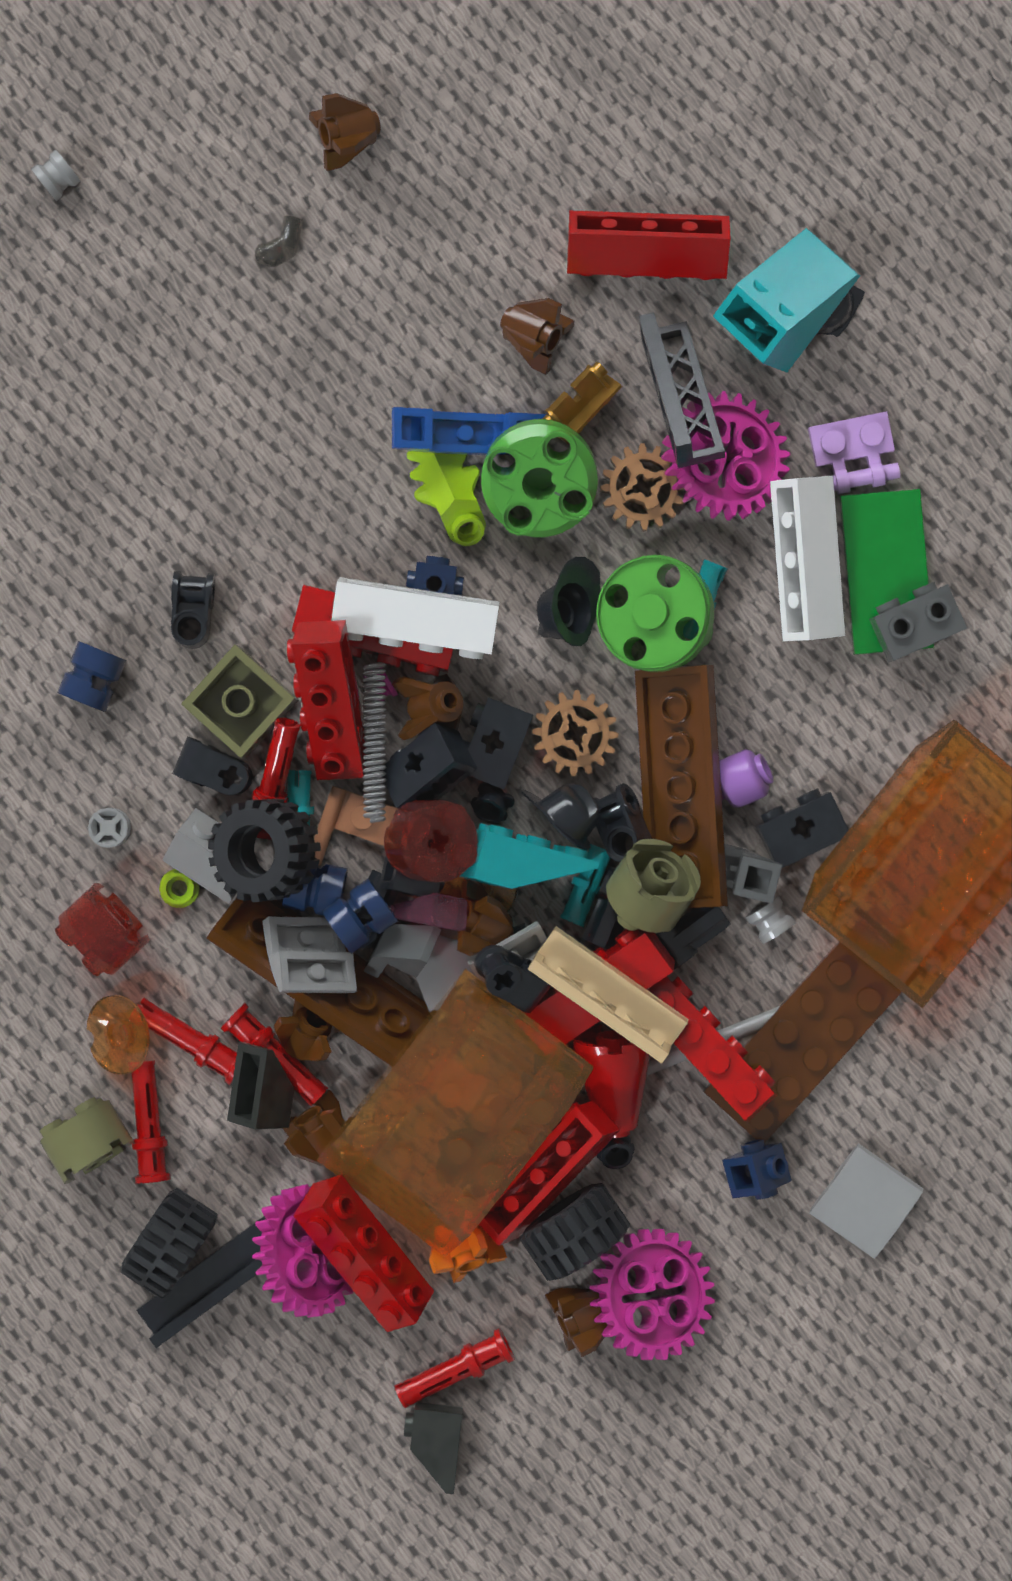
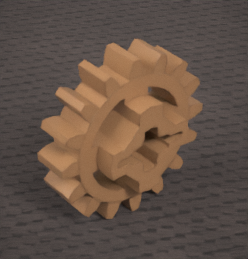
M640 443L638 453L633 454L627 446L623 449L625 459L620 460L616 456L610 459V462L615 467L614 471L603 470L602 476L610 480L609 484L600 486V492L610 495V498L603 502L604 508L615 507L616 511L612 517L614 521L622 516L627 518V529H630L634 522H640L642 532H646L650 521H653L659 529L663 526V515L670 519L675 518L676 513L671 506L673 504L677 506L684 504L683 498L677 495V491L685 489H672V486L677 482V476L665 475L664 472L670 467L672 462L662 460L659 457L661 453L660 446H656L652 453H647L645 444ZM641 462L653 463L662 470L655 473L644 469ZM626 468L630 479L627 486L617 491V479ZM637 478H642L645 483L650 481L653 483L660 480L651 487L649 497H645L642 492L626 495L636 487ZM670 485L669 497L666 503L660 507L657 498L659 490ZM633 502L643 506L646 514L630 511L624 504Z
M575 690L573 698L567 700L564 693L561 692L558 694L559 704L555 706L547 700L544 704L549 711L548 714L537 713L535 716L538 721L542 722V727L532 729V734L541 736L542 741L537 743L534 749H545L547 754L542 760L544 764L552 759L557 762L555 766L556 773H559L564 766L569 767L571 777L576 776L578 767H583L586 774L589 775L592 773L591 763L594 761L602 767L606 764L601 756L603 752L610 754L615 752V749L608 745L609 739L618 738L619 733L609 731V725L617 721L616 717L605 718L603 713L608 708V704L604 703L599 707L593 705L595 701L594 694H591L584 701L581 700L580 691ZM573 707L589 710L596 716V719L587 721L578 717ZM560 712L563 722L559 731L548 735V728L552 718ZM567 715H570L572 722H575L577 727L584 726L586 729V734L581 736L582 752H580L578 745H575L573 740L566 741L564 738V733L569 731L568 724L570 722ZM602 731L600 745L590 755L587 745L593 734ZM560 746L574 751L577 761L565 759L559 756L553 749Z

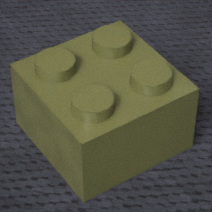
M234 644L181 705L240 758L246 759L273 730L275 720L284 717L299 699L242 647Z

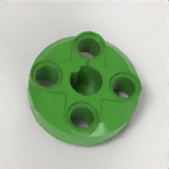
M531 419L511 426L492 443L483 462L481 486L483 497L489 510L511 534L549 537L571 529L590 513L597 492L598 471L596 460L590 447L577 432L557 421ZM555 437H562L569 442L570 446L563 452H556L549 447L548 442ZM505 452L512 455L515 462L509 467H501L495 463L493 458L497 454ZM577 490L582 492L586 498L582 503L573 505L568 503L564 496L570 491ZM516 506H524L530 510L531 515L526 519L519 520L514 518L509 511Z
M647 555L624 563L609 576L601 589L597 602V625L605 645L620 661L639 670L664 672L684 666L694 659L711 641L714 624V602L705 580L691 566L672 557ZM678 567L680 580L675 586L668 587L665 582L666 573L671 568ZM621 587H625L628 591L627 602L625 605L617 608L614 603V594ZM690 620H696L699 627L698 634L694 639L687 641L683 634L684 626ZM638 640H643L646 644V653L642 659L636 661L632 656V647Z

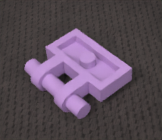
M887 411L808 428L815 467L831 464L834 491H837L838 495L849 493L851 491L850 488L868 484L878 487L885 485L888 480L900 478L898 463L882 465L880 454L895 451ZM866 457L867 469L847 472L845 461Z

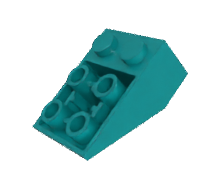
M805 228L738 282L713 317L763 364L787 373L861 275L813 232Z
M480 823L478 830L465 828L453 875L492 886L513 889L598 869L600 862L587 859L589 852L586 850L554 844L553 849H550V840L517 834L516 839L512 838L514 830Z

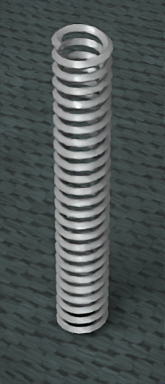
M383 662L365 665L363 669L366 672L362 674L364 677H367L363 680L366 685L362 688L368 690L362 693L364 696H367L363 699L367 704H364L362 707L368 709L363 712L366 717L362 720L369 722L363 725L364 728H367L363 733L368 736H364L362 739L368 742L363 744L367 749H364L362 752L370 754L363 757L364 760H367L363 765L369 768L363 770L364 773H368L363 776L368 781H364L362 784L370 786L363 789L364 792H367L363 797L370 800L363 802L364 805H368L363 810L369 813H364L362 816L370 818V823L386 820L384 816H380L386 813L383 810L386 805L380 803L387 800L385 797H381L386 794L385 791L381 790L385 789L386 786L379 784L386 781L385 778H382L386 773L378 771L386 768L385 765H381L386 760L380 758L385 757L386 754L379 752L386 749L385 746L381 745L385 744L386 741L384 739H377L386 736L385 733H381L386 728L378 726L386 723L384 720H379L386 717L385 714L379 713L385 712L386 709L384 707H376L386 704L385 701H380L385 699L386 696L377 694L386 691L384 688H378L386 685L385 682L378 681L385 680L386 677L384 675H376L386 672L385 669L379 668L386 666Z

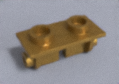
M597 361L593 366L588 364L585 367L586 369L570 385L577 395L572 399L564 391L549 408L544 410L546 415L542 419L560 422L579 434L623 386L607 375L608 371ZM558 437L566 444H569V442L565 438Z

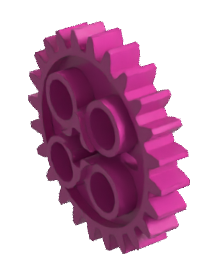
M722 391L716 397V400H714L709 392V399L723 446L725 448L728 445L725 458L702 463L709 468L710 475L703 474L699 470L698 464L678 469L670 439L667 435L663 439L662 444L671 449L667 450L661 458L662 460L672 462L673 465L664 473L666 476H677L678 481L672 486V489L684 488L687 491L682 500L684 503L692 498L697 500L695 510L697 513L705 506L710 507V517L712 519L721 510H723L727 521L736 516L737 512L742 519H745L752 513V510L759 513L766 507L765 503L770 504L772 502L770 481L782 480L780 477H784L789 472L790 468L781 462L790 456V452L779 449V446L787 440V437L775 436L774 431L779 427L780 423L773 422L768 424L765 421L770 412L768 409L759 414L755 412L756 400L753 399L745 406L742 405V395L740 393L729 402L726 391ZM692 401L687 405V409L682 407L683 414L694 420L703 409L701 405ZM705 419V421L702 424L708 426ZM730 424H732V425L734 426V431H733V436H732V437H731V435H730V432H731V426H730ZM696 432L691 439L692 451L713 447L712 439L699 432ZM742 436H746L753 441L754 449L747 447L743 443ZM726 459L730 462L724 467ZM735 473L743 475L748 486L740 484L736 479ZM720 475L722 476V488L718 486Z
M306 1184L281 1190V1195L270 1198L272 1206L262 1207L261 1211L267 1220L256 1221L255 1223L257 1228L262 1231V1234L252 1238V1241L260 1246V1251L253 1254L252 1258L262 1261V1266L256 1271V1275H266L267 1280L262 1289L263 1291L274 1290L271 1302H283L282 1311H294L295 1317L307 1316L311 1318L335 1312V1306L346 1304L343 1295L353 1294L354 1291L293 1217L311 1188Z
M639 1229L637 1236L634 1233H626L623 1236L624 1244L617 1242L611 1247L614 1255L602 1254L600 1256L606 1265L605 1269L593 1270V1273L600 1277L601 1281L600 1284L590 1285L589 1289L599 1293V1298L590 1302V1306L601 1307L602 1313L596 1316L594 1321L606 1322L608 1324L602 1336H616L613 1347L615 1349H624L627 1346V1356L637 1357L640 1354L641 1360H653L654 1356L656 1360H667L669 1353L671 1355H681V1344L688 1347L695 1345L691 1333H705L703 1327L699 1324L700 1319L711 1320L712 1318L704 1310L705 1305L715 1303V1299L705 1296V1290L715 1286L713 1282H704L703 1276L710 1271V1267H699L697 1265L703 1254L701 1252L689 1254L692 1242L688 1240L678 1243V1233H667L665 1236L664 1229H653L651 1233L649 1229ZM667 1262L672 1269L669 1280L664 1276V1266ZM631 1268L636 1274V1281L632 1287L627 1279V1274ZM678 1286L683 1287V1292L679 1294L655 1296L649 1300L638 1299L626 1303L622 1302V1296L628 1294L653 1292L656 1289H670ZM673 1302L677 1307V1316L674 1320H672L669 1314V1309ZM637 1308L642 1315V1320L638 1327L633 1320V1314Z

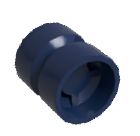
M78 641L70 660L74 669L73 671L65 672L57 693L106 712L114 693L110 687L111 682L119 681L127 660Z
M325 864L321 869H311L310 872L314 875L311 882L302 884L304 889L298 894H291L290 897L284 898L282 907L304 912L309 907H313L316 914L323 915V909L339 898L343 899L348 868Z
M369 879L350 891V899L347 901L339 898L322 910L330 926L351 954L370 941V933L374 931L381 934L398 922L392 910ZM363 905L371 915L365 922H362L355 912L356 909Z

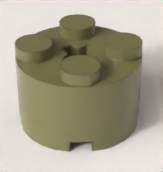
M658 839L639 840L627 851L606 884L608 900L618 914L617 920L620 925L632 931L640 929L654 933L669 932L675 927L695 898L701 884L697 867L686 854L682 858L671 851L674 847L673 845Z
M95 1097L90 1098L74 1108L76 1116L64 1121L59 1118L40 1130L43 1136L40 1144L64 1184L76 1180L73 1174L83 1170L86 1175L123 1152L121 1143L128 1146L134 1143L110 1100L103 1101L102 1098L97 1100Z

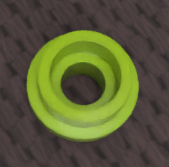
M172 869L162 877L159 891L166 904L174 908H184L191 905L197 899L200 885L178 870ZM177 880L184 881L187 885V891L182 896L176 895L172 890V886Z

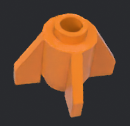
M454 1210L445 1214L441 1218L442 1222L436 1227L429 1262L433 1274L450 1271L453 1283L461 1282L467 1272L479 1268L485 1262L489 1264L504 1261L507 1255L503 1245L498 1246L472 1217L474 1214L464 1213L463 1210Z

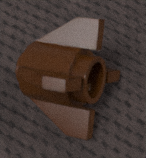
M338 93L322 96V109L309 112V120L318 128L321 142L325 148L323 153L326 171L345 166L367 146L373 145L381 131L380 120L375 111H371L367 104Z
M550 298L518 302L514 307L507 308L502 316L500 327L503 329V338L511 342L532 369L546 375L550 372L553 356L551 353L559 344L561 336L574 327L575 320L560 314L562 304Z
M447 674L437 677L433 684L407 677L397 678L391 684L404 698L410 697L407 703V711L411 720L406 722L398 734L402 740L412 739L434 723L458 730L464 705L463 696L454 681Z
M469 879L462 882L461 899L464 901L456 908L453 920L449 919L438 926L441 929L440 935L458 940L457 951L468 956L477 955L483 948L489 945H496L514 934L512 916L507 913L502 903L490 897L481 885Z
M296 1000L294 1001L292 1016L279 1017L274 1024L275 1032L284 1050L290 1056L299 1060H327L332 1052L328 1038L340 1032Z
M326 1090L315 1103L316 1106L305 1110L298 1117H290L289 1128L282 1129L289 1136L284 1145L293 1156L319 1166H335L348 1155L347 1149L351 1142L347 1136L345 1120L342 1118L339 1101L331 1090Z
M558 1288L545 1294V1299L554 1314L556 1313L558 1323L564 1333V1343L567 1350L570 1351L576 1348L580 1356L584 1357L596 1351L605 1338L602 1336V1333L608 1324L606 1322L594 1321L596 1316L602 1313L601 1307L590 1306V1302L599 1298V1293L591 1289Z

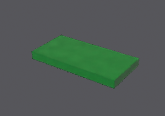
M920 489L840 496L853 655L883 652L869 620L879 615L875 607L898 598L902 605L915 599L912 591L929 584ZM934 643L922 649L934 648Z

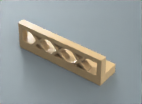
M557 926L535 954L528 967L529 971L660 1063H663L667 1058L671 1045L688 1024V1018Z

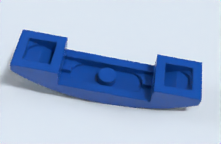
M393 407L392 449L430 453L486 455L492 443L505 430L523 421L542 419L546 414L442 412L425 408ZM504 452V453H499V454H497V455H510V454Z

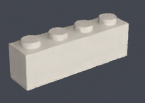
M833 476L770 481L783 641L816 640L845 636Z
M340 577L336 585L331 621L346 620L349 640L362 641L363 635L379 637V643L382 645L402 647L403 641L419 643V650L426 652L443 653V647L459 649V656L483 659L484 653L492 655L500 602Z

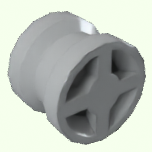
M57 150L49 154V160L45 164H37L31 169L55 201L63 197V191L67 187H75L81 182Z
M100 809L89 820V836L94 843L101 847L120 846L130 836V819L120 809Z
M779 896L774 897L773 904L766 902L745 917L749 924L755 925L759 930L758 938L762 944L776 938L796 923L792 916L786 915L783 911V902Z

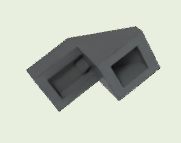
M724 844L727 887L733 889L734 895L773 904L782 864L746 849Z
M392 925L381 933L364 972L378 978L386 965L389 964L417 978L428 962L441 929L435 926Z

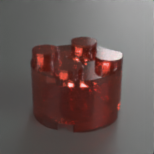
M444 800L412 801L401 806L395 812L389 827L386 828L384 848L390 864L398 872L416 881H451L462 875L476 862L477 831L471 817L465 808L459 804ZM433 839V843H431V847H429L428 840Z
M94 883L59 915L60 924L54 930L66 945L70 947L74 945L84 956L81 959L82 963L93 975L98 977L103 972L114 975L149 943L150 938L148 934L141 938L138 930L143 927L142 923L117 895L112 893L107 898L100 892L105 886Z

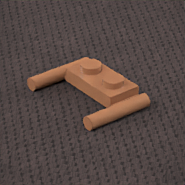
M332 786L317 828L318 834L314 836L315 843L320 842L321 851L315 852V858L320 860L319 865H322L334 828L388 847L395 811L401 809L385 804L386 807L383 810L386 813L380 816H384L386 820L370 823V818L362 816L364 813H369L363 810L364 807L368 806L364 805L363 802L370 799H365L361 795ZM417 850L416 857L422 861L424 853H420ZM406 895V896H408V897H411V898H414V899H418V900H419V897H415V896H411V895Z

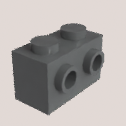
M932 582L912 591L915 599L901 605L898 598L875 607L879 615L869 620L888 663L967 629L948 584L937 589L935 582Z

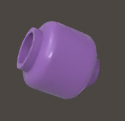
M745 749L719 760L722 800L726 799L733 807L741 808L767 796L769 784L773 783V776L762 754L755 755L752 751Z

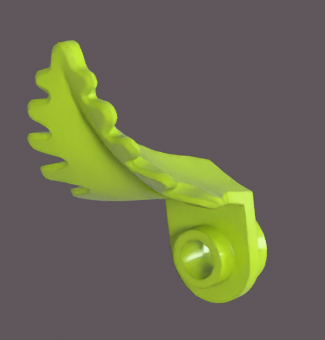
M407 452V459L420 463L418 467L410 472L411 479L423 482V485L414 492L415 499L438 510L447 534L453 542L462 546H472L482 539L486 528L485 518L474 495V489L480 475L479 468L476 465L462 466L467 454ZM470 522L467 526L461 527L463 524Z

